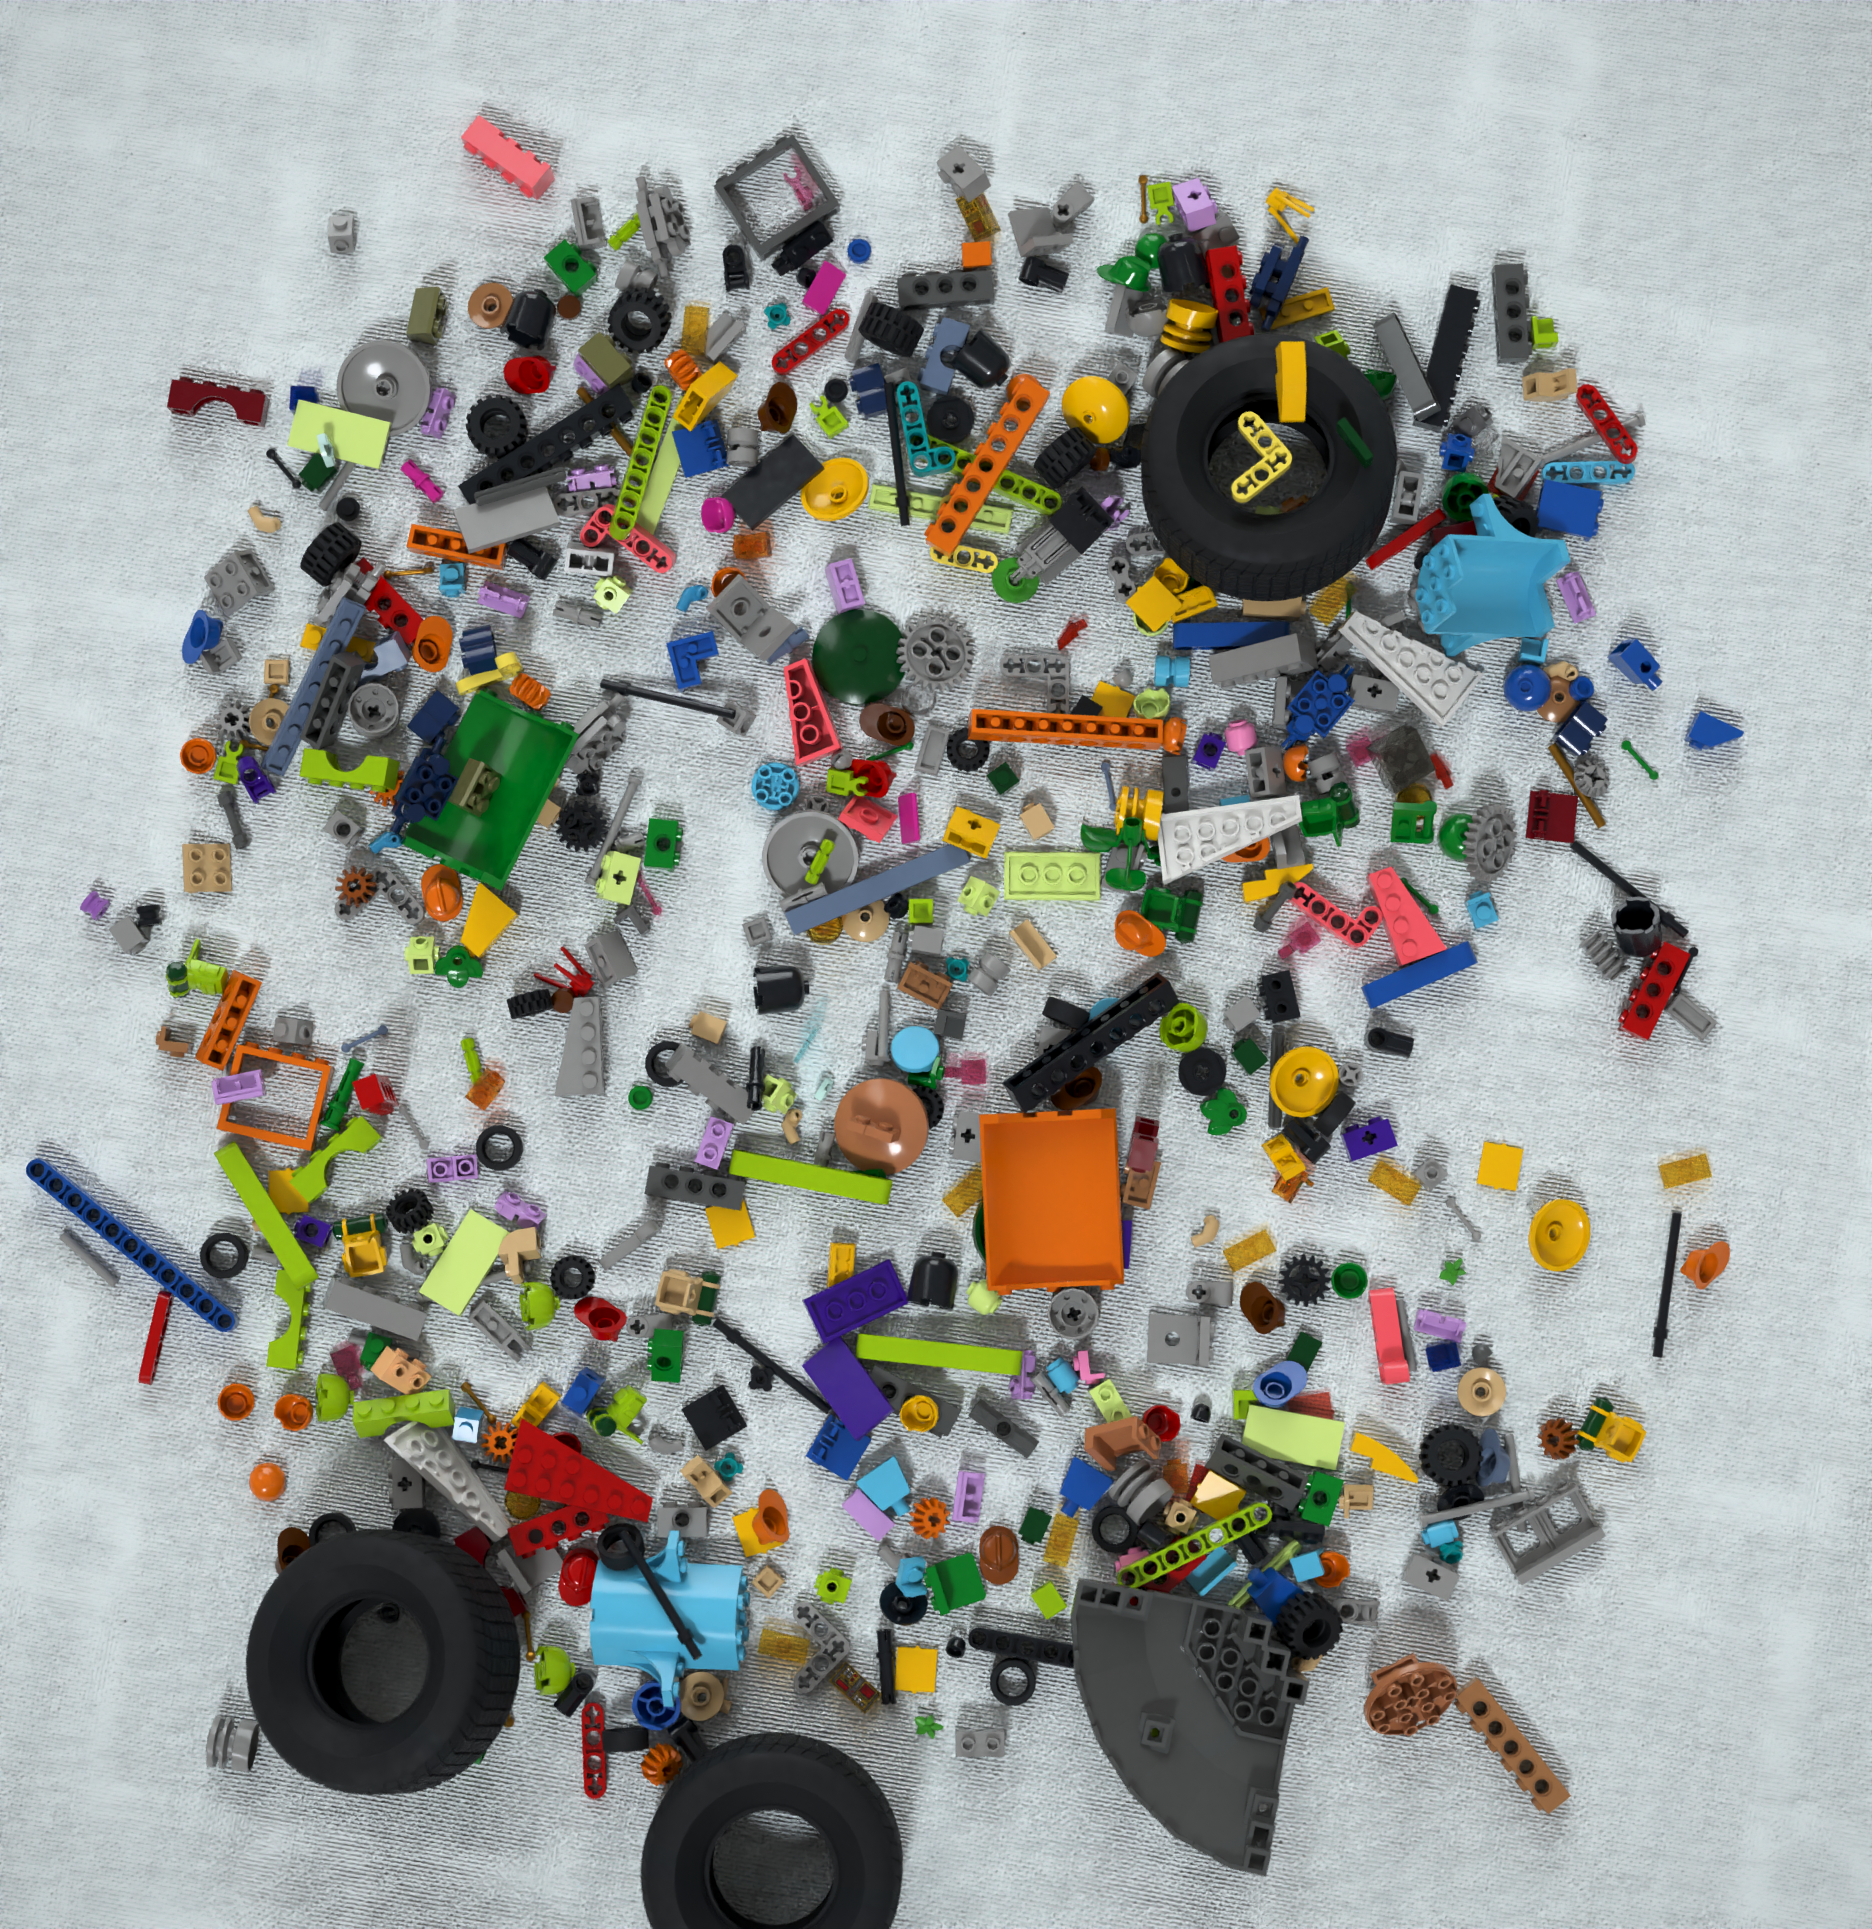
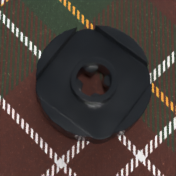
M944 396L937 399L927 413V428L930 434L950 445L960 443L970 436L974 426V414L968 403L957 396ZM948 414H952L953 418H957L953 426H949L948 423L943 421L947 419Z
M1198 1048L1188 1052L1179 1063L1178 1078L1183 1088L1192 1095L1209 1096L1217 1092L1223 1085L1227 1072L1226 1065L1218 1053L1210 1049ZM1200 1065L1203 1068L1209 1069L1205 1079H1202L1201 1076L1197 1077L1195 1074Z
M409 1508L404 1510L396 1517L392 1526V1530L411 1533L413 1531L411 1527L415 1525L417 1528H422L423 1531L420 1534L441 1538L440 1523L437 1517L426 1508Z

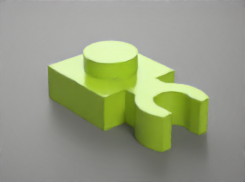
M1171 182L1148 185L1151 210L1158 209L1155 217L1156 224L1161 226L1160 219L1163 215L1169 217L1170 224L1174 223V216L1168 209V207L1175 206Z
M821 395L820 401L823 404L821 407H815L812 402L809 405L812 413L818 415L815 418L816 423L830 440L848 428L849 424L835 405L830 409L828 408L827 399Z
M227 741L225 744L227 755L226 757L219 756L213 779L238 786L240 776L236 765L238 757L244 753L245 747L243 744H239L238 750L232 752V742Z
M830 767L827 773L826 792L850 796L853 791L857 796H865L868 790L862 789L859 783L866 784L869 778L865 776L853 778L854 771Z

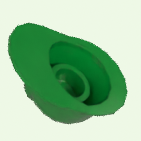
M1132 255L1119 258L1115 265H1101L1097 268V274L1107 281L1142 292L1151 289V283L1148 280L1151 265Z

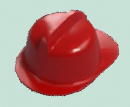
M539 355L513 358L505 364L504 378L507 385L519 394L542 393L549 388L556 365H551L545 357Z
M852 759L851 766L845 768V770L854 771L853 778L860 776L869 778L866 784L859 783L862 789L868 790L865 796L882 798L887 794L893 779L897 776V773L892 772L890 766L882 760Z
M585 1297L579 1300L574 1307L575 1317L589 1328L591 1335L595 1339L600 1341L611 1340L616 1342L621 1328L627 1322V1316L623 1311L599 1297Z
M576 1548L565 1556L562 1563L559 1594L569 1605L582 1606L591 1601L593 1581L599 1558L590 1549Z

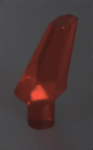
M1084 618L1075 623L1071 620L1068 622L1057 640L1059 651L1079 636L1078 631L1088 627Z
M1437 753L1430 754L1437 779H1441L1445 789L1452 787L1454 784L1450 777L1451 770Z

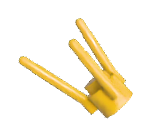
M1275 188L1265 202L1270 206L1268 212L1274 215L1297 244L1299 239L1278 211L1283 212L1289 206L1309 218L1310 214L1304 209L1314 212L1315 209L1290 196L1285 191L1282 192L1280 189Z

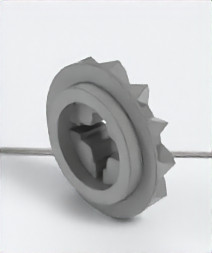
M1587 759L1580 763L1574 771L1576 787L1582 794L1588 797L1603 795L1611 784L1608 779L1610 773H1607L1604 769L1605 765L1598 764L1597 760L1589 761ZM1592 773H1594V777L1597 779L1594 783H1592V778L1588 777Z

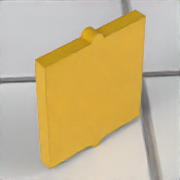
M1154 575L1142 587L1139 586L1137 592L1125 602L1154 633L1165 622H1170L1171 617L1183 606Z
M1099 681L1091 700L1103 707L1098 716L1126 718L1136 696L1120 690L1118 686L1113 687Z
M1484 1142L1476 1183L1492 1186L1495 1190L1502 1188L1516 1191L1524 1149L1509 1147L1505 1143L1498 1145Z
M287 1168L286 1170L269 1171V1196L280 1213H287V1215H291L292 1212H309V1203L289 1182L293 1178L291 1174L295 1170Z
M744 1199L741 1211L716 1206L705 1209L717 1249L733 1244L737 1246L739 1242L755 1238Z
M1209 1470L1202 1483L1197 1484V1491L1190 1500V1503L1213 1518L1220 1520L1239 1510L1238 1505L1247 1491L1214 1471Z
M750 1508L748 1512L732 1517L746 1558L761 1552L767 1553V1550L784 1544L777 1541L765 1545L759 1543L752 1527L753 1518L758 1513L759 1508L754 1510Z
M918 1645L915 1648L897 1646L895 1690L912 1691L913 1694H916L917 1691L935 1693L937 1649L920 1648Z

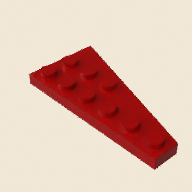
M521 1418L504 1488L505 1491L645 1523L648 1522L653 1501L652 1497Z

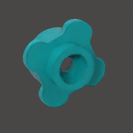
M780 303L779 305L765 308L764 313L768 316V327L770 329L790 324L791 319L787 316L786 304Z
M953 957L947 958V972L945 975L951 978L949 981L953 979H959L961 982L966 981L969 961L966 958L961 960L954 959Z
M731 1452L726 1453L724 1459L716 1461L714 1464L715 1470L723 1475V1480L726 1482L731 1481L736 1473L743 1471V1465L735 1460V1455ZM730 1465L731 1469H727L726 1466Z
M1456 1541L1440 1545V1560L1448 1564L1459 1562L1463 1557V1552L1461 1551L1463 1543Z

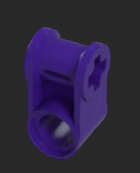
M245 756L238 760L236 768L241 782L255 804L259 803V800L268 794L277 793L270 778L264 773L253 757ZM248 769H254L250 773H244Z

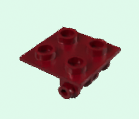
M1547 790L1530 791L1525 838L1573 844L1578 796L1549 793Z

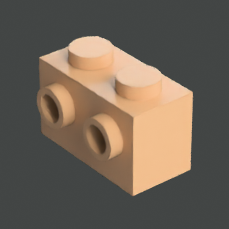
M386 1346L370 1369L380 1380L406 1395L420 1393L431 1378V1375L425 1370L427 1366L416 1358L412 1361L408 1359L410 1355L402 1349L397 1348L393 1350Z

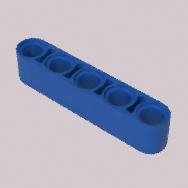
M1221 622L1174 624L1173 649H1237L1290 635V623Z
M1466 941L1364 985L1361 989L1370 1009H1373L1478 963L1469 941Z

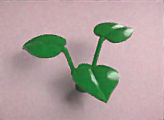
M1136 817L1125 818L1123 820V828H1120L1119 836L1116 835V831L1111 829L1081 825V841L1091 851L1108 852L1112 847H1118L1121 840L1128 846L1126 869L1113 868L1105 874V881L1109 886L1115 889L1136 891L1145 885L1146 875L1141 870H1131L1132 848L1137 846L1141 840L1143 845H1145L1144 848L1148 859H1154V863L1161 867L1159 845L1149 848L1145 837V830H1142L1141 819Z

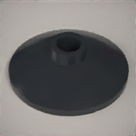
M1474 1484L1453 1486L1439 1497L1437 1510L1439 1512L1484 1501V1494ZM1475 1513L1452 1519L1454 1521L1463 1520L1474 1515Z
M896 1582L887 1585L881 1592L879 1605L883 1615L888 1620L898 1625L907 1626L919 1622L925 1616L928 1607L926 1595L905 1597L895 1584ZM899 1605L904 1606L906 1609L900 1608Z

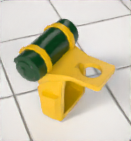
M374 1213L351 1219L345 1218L334 1222L332 1232L337 1241L342 1240L345 1252L342 1253V1261L345 1272L349 1273L350 1278L369 1276L385 1271L388 1257L385 1246L381 1244V1234L387 1232L388 1219H386L384 1213Z
M1596 1397L1593 1405L1591 1404L1590 1411L1581 1429L1578 1430L1576 1439L1580 1442L1576 1445L1584 1451H1592L1594 1447L1602 1448L1606 1451L1605 1454L1616 1461L1621 1463L1632 1462L1647 1432L1643 1429V1425L1627 1416L1621 1418L1613 1412L1614 1406L1608 1399Z

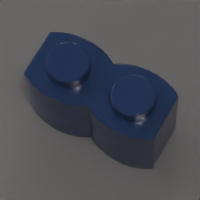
M879 363L852 370V377L848 379L852 392L857 391L859 400H855L858 413H863L865 419L886 414L885 382Z
M491 625L462 631L463 638L459 639L462 653L465 652V655H461L464 669L469 668L471 675L498 669L495 663L497 653Z
M437 690L407 727L428 745L432 746L438 736L444 739L446 736L444 731L449 725L453 727L459 721L461 709Z
M1581 701L1556 731L1552 739L1572 756H1579L1580 754L1583 756L1591 748L1592 744L1590 742L1592 738L1600 736L1606 729L1605 723L1607 718L1587 701Z

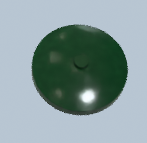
M850 610L833 617L820 630L813 646V668L819 683L832 697L851 705H870L887 698L897 689L906 671L900 672V668L904 663H897L898 657L902 656L896 653L897 648L901 647L898 645V641L900 638H903L902 633L887 617L870 610Z

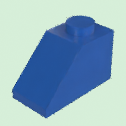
M1700 711L1696 714L1684 740L1689 742L1691 748L1702 751V749L1708 750L1737 740L1743 736L1744 731Z

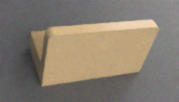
M1028 919L1009 932L1008 935L1038 972L1057 958L1056 954Z

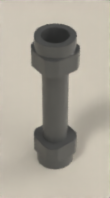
M227 791L217 795L219 806L224 808L234 835L232 841L236 850L248 847L250 845L247 834L242 832L233 807L235 801L231 792Z
M1285 881L1279 887V894L1264 914L1260 913L1253 923L1256 930L1264 933L1273 924L1271 919L1287 899L1291 900L1296 894L1297 887L1295 884Z

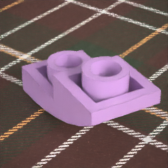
M476 1154L426 1159L428 1183L478 1179Z
M859 1488L841 1504L878 1542L895 1525L894 1520L884 1513Z

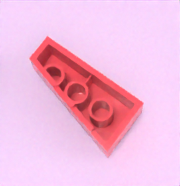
M478 115L461 136L465 144L463 148L473 156L478 154L482 157V163L489 169L493 170L496 168L500 171V176L507 183L512 184L514 182L520 187L518 190L525 197L530 199L532 196L538 201L555 180L551 166L546 162L541 163L536 158V155L529 150L526 153L522 152L523 148L518 142L509 137L505 140L503 138L505 135L501 130Z
M805 658L785 666L784 675L795 750V764L798 767H802L830 756L844 748L811 662Z
M1392 866L1371 873L1366 877L1376 907L1382 912V924L1398 967L1447 950Z

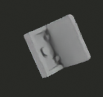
M533 1529L529 1533V1540L534 1544L539 1543L542 1540V1532L538 1529ZM511 1544L497 1553L499 1559L496 1562L503 1572L508 1571L513 1578L510 1580V1583L517 1593L521 1591L524 1595L562 1569L563 1560L555 1548L547 1551L545 1547L536 1549V1555L523 1559L521 1555L516 1557Z

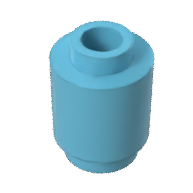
M1059 1357L1046 1367L1049 1372L1047 1375L1059 1389L1060 1393L1065 1390L1068 1394L1079 1386L1077 1381L1080 1378L1067 1360L1064 1361L1062 1357Z
M1453 1519L1427 1524V1527L1420 1531L1424 1544H1429L1431 1548L1453 1542L1454 1538L1459 1537Z

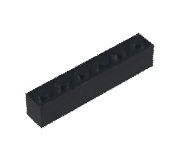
M1452 284L1447 291L1425 374L1441 410L1420 422L1414 416L1412 426L1440 433L1443 426L1447 427L1451 415V413L1447 412L1448 405L1454 403L1457 390H1453L1454 382H1459L1463 369L1459 367L1461 358L1465 359L1469 345L1465 344L1466 337H1471L1475 324L1471 322L1472 314H1477L1481 301L1477 299L1478 291Z

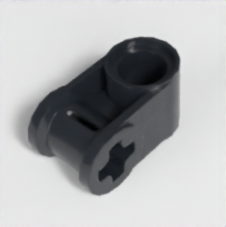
M736 244L728 245L723 250L726 292L728 293L732 289L740 288L750 290L744 252ZM732 252L740 255L739 260L736 262H730L727 257Z

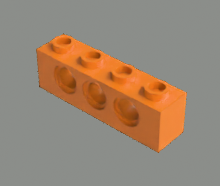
M411 524L406 546L413 553L504 571L508 552L507 544L503 543L469 554L461 533Z
M236 970L232 971L195 1059L224 1071L262 982Z

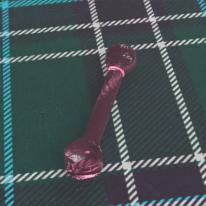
M638 871L636 880L653 907V914L660 915L662 909L656 905L641 878V872Z

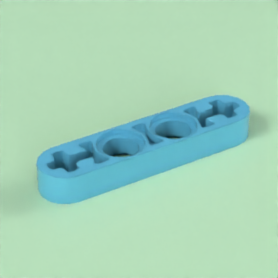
M1619 461L1552 462L1545 465L1540 476L1543 482L1546 479L1570 485L1626 484L1634 477L1635 468L1632 463L1622 464ZM1610 466L1613 467L1612 472L1620 471L1622 467H1625V471H1629V474L1625 478H1622V474H1614L1612 476L1613 479H1610ZM1550 468L1553 469L1554 473H1562L1563 468H1566L1564 473L1565 480H1562L1563 475H1557L1554 480H1551V477L1546 475V473L1550 471ZM1571 468H1579L1582 471V478L1579 480L1572 479L1569 474ZM1594 468H1604L1606 477L1604 479H1597L1593 474Z

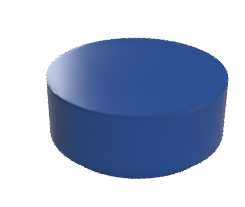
M855 239L849 244L847 249L848 257L853 263L863 264L870 259L871 247L866 240Z
M1577 677L1569 684L1571 697L1579 702L1586 701L1594 693L1593 683L1586 677Z

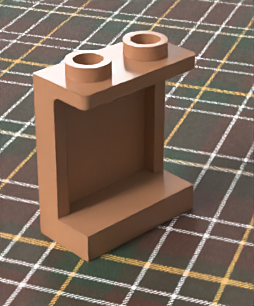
M1138 1416L1085 1428L1084 1450L1107 1472L1116 1470V1461L1119 1456L1145 1450L1154 1460L1159 1459L1162 1447L1161 1439Z

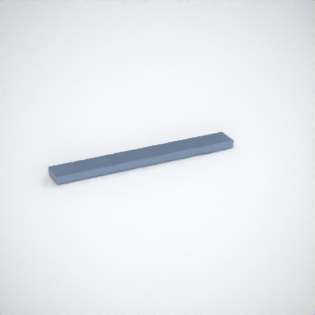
M342 597L260 765L262 769L281 776L285 775L301 742L302 730L331 656L346 650L366 609L363 604Z
M949 844L788 911L784 915L793 936L966 865L970 863L966 850Z

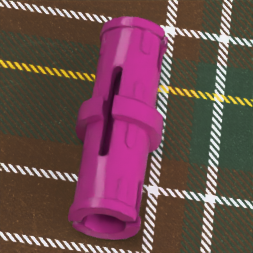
M411 459L400 468L415 484L414 487L424 492L433 503H436L443 497L444 492L430 479L431 476L420 470Z

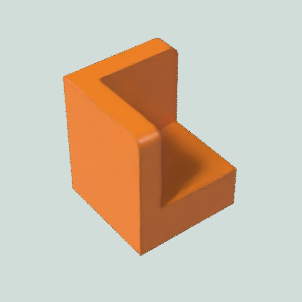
M990 241L962 243L963 272H973V267L991 266Z

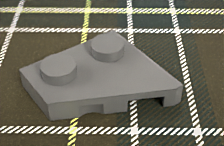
M1503 436L1495 488L1506 496L1517 499L1542 464V459Z

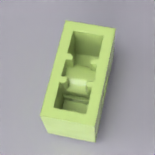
M608 851L601 862L603 872L595 886L596 898L620 905H630L641 858ZM614 874L620 877L619 881H616V879L613 878Z
M1109 1378L1088 1390L1107 1423L1132 1417Z

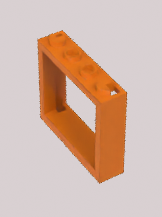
M245 1041L244 1046L237 1044L230 1076L240 1074L244 1055L249 1054L322 1071L306 1140L228 1122L232 1103L222 1104L216 1129L314 1152L321 1126L320 1121L323 1118L335 1067L329 1066L328 1060L315 1058V1062L305 1060L306 1055L292 1052L290 1057L282 1055L283 1050L268 1047V1051L258 1049L259 1044Z

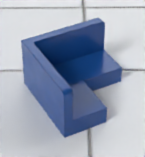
M713 631L666 643L679 692L682 693L685 692L684 689L702 685L696 661L719 656Z

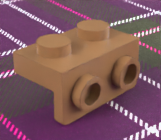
M916 960L915 964L909 962L908 968L897 989L940 1010L953 986V983L949 982L951 978L939 971L936 975L929 972V966Z
M1127 1159L1124 1173L1128 1174L1126 1184L1121 1183L1120 1186L1121 1203L1150 1210L1161 1162L1154 1161L1152 1172L1139 1173L1133 1171L1132 1167L1127 1166Z

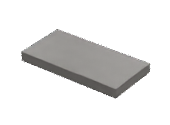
M546 486L482 506L474 503L453 510L469 554L560 526L558 515Z

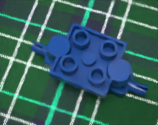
M1346 664L1339 674L1330 672L1327 677L1317 670L1286 709L1293 715L1291 716L1292 720L1286 726L1289 735L1281 744L1284 748L1290 741L1285 750L1291 748L1296 741L1304 743L1310 735L1315 733L1324 739L1355 700L1345 693L1350 687L1346 679L1354 671L1351 667L1345 674L1350 665Z

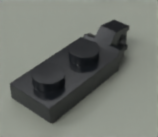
M819 220L784 246L780 258L772 263L771 266L779 276H783L789 271L792 272L798 269L834 240L824 224Z
M1285 1520L1269 1521L1267 1524L1256 1529V1537L1268 1540L1270 1537H1279L1282 1541H1293L1296 1539L1303 1540L1306 1544L1322 1543L1325 1535L1324 1525Z

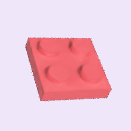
M855 794L841 812L838 820L843 822L848 828L855 829L864 834L869 840L880 843L894 825L898 816L871 800Z

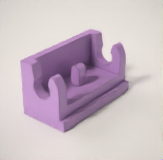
M1121 495L1109 496L1100 504L1115 520L1106 531L1119 528L1118 524L1130 513V509H1127L1120 515L1117 506L1121 505L1124 501Z
M852 558L829 564L825 569V574L838 615L851 609L857 610L862 605H865Z
M262 1069L215 1078L212 1081L215 1105L267 1096Z
M958 1471L952 1520L971 1523L979 1522L985 1474Z

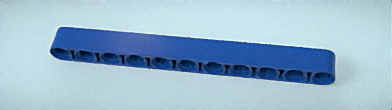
M41 1159L31 1160L27 1164L26 1173L32 1181L220 1332H230L238 1327L239 1317L236 1312L54 1165ZM38 1164L44 1166V1173L40 1177L35 1174V1167ZM56 1179H61L63 1182V1188L59 1192L53 1188V1183ZM75 1194H79L82 1198V1202L78 1207L72 1204V1197ZM94 1209L100 1211V1219L97 1222L92 1221L90 1217ZM112 1224H116L119 1227V1233L116 1237H112L109 1233V1228ZM131 1239H135L138 1243V1248L134 1252L128 1249V1242ZM150 1254L155 1255L157 1259L153 1267H149L146 1262ZM168 1269H172L175 1272V1279L172 1282H168L165 1279V1273ZM187 1284L192 1285L194 1288V1294L190 1298L184 1294V1287ZM206 1299H209L213 1304V1308L209 1313L205 1312L202 1308V1304ZM225 1314L229 1315L232 1320L228 1328L223 1327L221 1324V1318Z

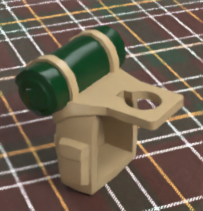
M677 1269L663 1271L657 1289L655 1305L666 1313L680 1315L681 1312L692 1315V1321L698 1326L711 1325L722 1276L714 1271L703 1272L701 1277H691L689 1272Z

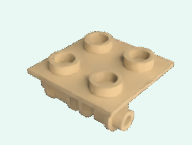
M182 844L184 892L189 894L198 892H232L230 844Z

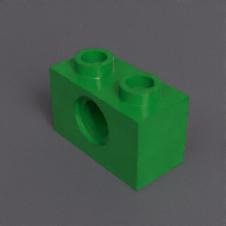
M564 239L543 258L546 265L569 291L578 298L598 281L595 274L598 270L589 260L585 262L580 257L582 252L573 242L569 244ZM571 263L579 265L578 269L574 272L566 270L567 266Z
M649 818L644 859L645 868L674 871L675 865L679 866L680 851H677V842H682L683 828L679 827L678 821ZM662 839H668L671 843L670 848L666 851L658 849V843Z
M655 1328L653 1338L648 1340L647 1350L648 1353H652V1356H648L647 1370L651 1371V1381L680 1383L683 1369L684 1331Z
M1314 1470L1312 1475L1308 1474L1307 1476L1309 1479L1305 1488L1308 1490L1305 1498H1300L1297 1511L1300 1512L1299 1517L1329 1527L1344 1480ZM1317 1491H1323L1325 1494V1501L1322 1504H1315L1313 1501V1495Z

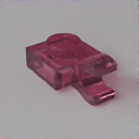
M795 166L794 171L797 174L795 178H789L786 172L783 173L784 181L791 187L802 209L806 212L813 207L811 199L814 196L807 185L803 187L800 182L802 178L801 171Z
M1386 735L1370 742L1368 736H1365L1345 746L1355 768H1358L1378 758L1375 751L1388 746L1390 743Z
M1306 922L1287 936L1291 943L1277 953L1282 960L1296 950L1302 956L1322 940L1309 922Z
M961 1060V1068H945L944 1078H961V1085L986 1084L985 1060Z
M351 1345L330 1354L338 1375L347 1376L350 1388L354 1390L361 1387L362 1383L356 1370L363 1368L355 1346Z

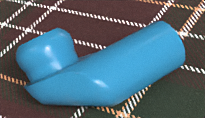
M703 585L685 588L675 608L686 613L691 602L705 599L708 596L707 588Z
M384 832L368 846L377 854L385 847H400L403 838L400 834L398 835L394 832Z

